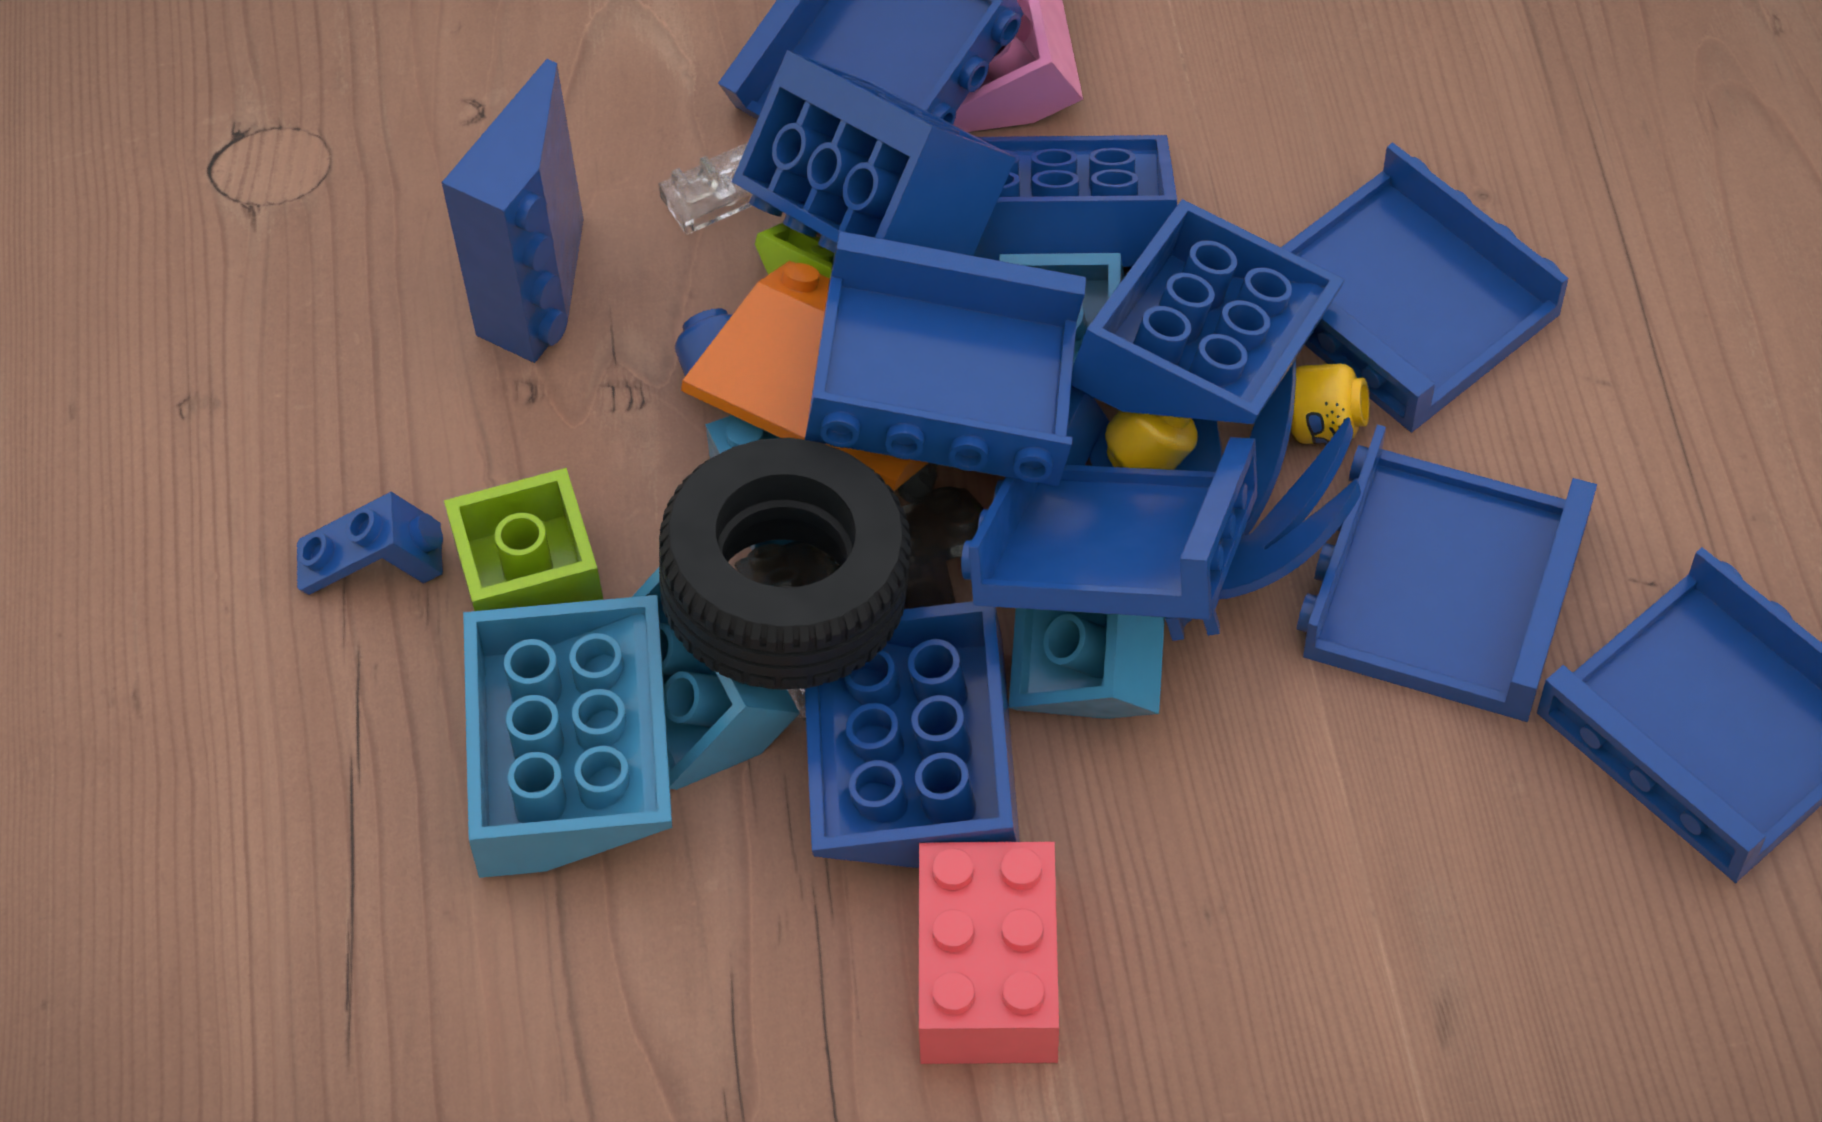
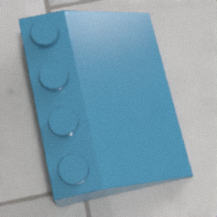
M650 595L463 612L468 835L479 878L546 872L673 828L658 596Z

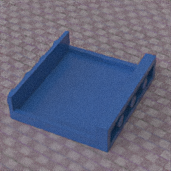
M776 0L718 84L736 108L758 120L787 50L870 81L937 117L954 124L956 111L969 92L976 91L982 85L987 76L989 64L1001 46L1009 44L1016 36L1024 13L1017 0Z
M1393 142L1386 148L1384 168L1381 173L1281 247L1345 279L1340 291L1305 343V346L1327 364H1346L1353 368L1357 378L1366 379L1369 399L1411 433L1557 318L1561 312L1569 279L1560 271L1555 263L1547 258H1542L1517 239L1507 226L1495 222L1473 205L1463 192L1451 188L1429 171L1424 162L1416 157H1411Z
M839 231L828 287L805 440L821 442L834 447H845L884 454L900 459H911L955 467L965 471H977L1021 479L1031 483L1059 486L1072 446L1073 437L1067 436L1076 325L1085 296L1086 277Z
M1377 424L1370 447L1358 445L1349 474V481L1351 482L1358 478L1361 496L1347 518L1337 529L1340 533L1336 545L1328 543L1323 545L1314 579L1323 581L1319 594L1316 596L1307 593L1301 607L1297 630L1307 633L1303 658L1528 722L1598 484L1573 478L1567 498L1562 499L1384 450L1383 443L1386 427Z
M1230 437L1216 472L1065 465L1059 486L1031 483L1010 477L998 480L992 504L989 509L981 511L978 530L972 540L965 541L962 550V576L965 580H971L973 606L1210 620L1257 498L1255 438Z
M1703 547L1695 553L1689 574L1577 670L1571 672L1566 666L1562 665L1545 680L1537 714L1734 883H1737L1822 805V641L1816 639L1796 623L1782 605L1769 601L1745 582L1732 565L1719 561Z

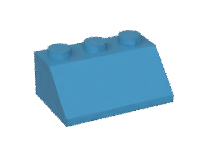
M658 567L632 597L658 596L670 789L678 790L762 754L800 712L788 690L768 689L739 683L732 678L720 675L719 672L712 671L705 666V663L698 661L693 657V654L685 649L683 643L676 638L674 631L671 630L668 618L663 611Z

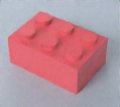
M1055 842L919 843L920 1064L1058 1063L1059 1000Z

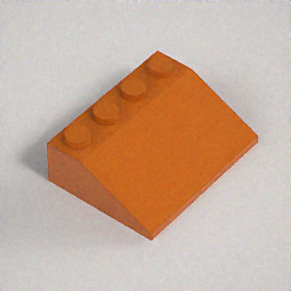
M789 260L758 281L684 377L681 391L777 437L805 440L830 278L819 274L816 268L808 264L794 263ZM834 447L854 456L863 464L869 466L883 478L893 491L928 464L927 462L900 459L894 456L851 448Z

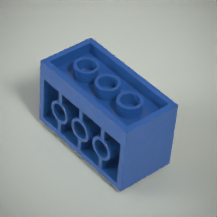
M787 50L731 182L752 194L749 204L778 217H781L784 212L786 216L783 224L811 237H816L817 233H820L821 237L818 244L834 253L836 251L839 231L973 256L1016 157L870 81Z

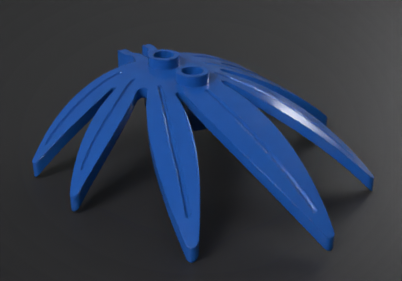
M1296 359L1258 416L1250 438H1255L1257 498L1210 620H1203L1208 636L1220 634V623L1215 610L1219 599L1233 598L1256 591L1274 583L1298 568L1331 538L1361 496L1358 478H1355L1338 495L1305 520L1329 487L1347 452L1353 436V428L1348 417L1301 477L1254 531L1250 533L1271 496L1285 457L1294 412ZM1108 418L1089 456L1092 466L1114 467L1107 455L1108 446L1105 439L1106 428L1110 422ZM1192 419L1198 433L1197 444L1174 470L1216 472L1223 455L1218 421ZM1165 617L1172 641L1184 639V627L1192 619Z

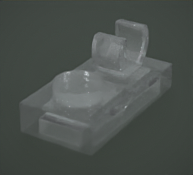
M748 142L711 159L704 156L700 158V166L682 173L680 168L672 171L670 179L658 184L661 199L686 235L752 206L749 204L752 194L731 182Z

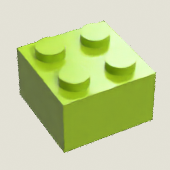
M567 468L444 500L474 611L604 600L597 564Z

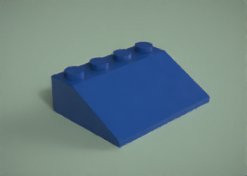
M549 59L543 62L441 182L476 336L533 363L539 359L549 345L557 344L566 330L584 221L558 66L556 62Z
M1167 135L978 137L1016 157V160L973 256L999 261V254L1121 253L1123 267H1127L1130 270L1177 207V195Z
M1182 199L1086 329L1073 365L1071 386L1122 412L1254 424L1340 291L1345 279Z
M973 601L904 609L901 621L897 629L894 630L891 640L887 642V645L880 652H877V655L870 662L865 663V666L852 671L846 677L838 678L836 681L805 688L811 844L814 857L919 868V843L1020 842L1003 638L996 607L973 606Z

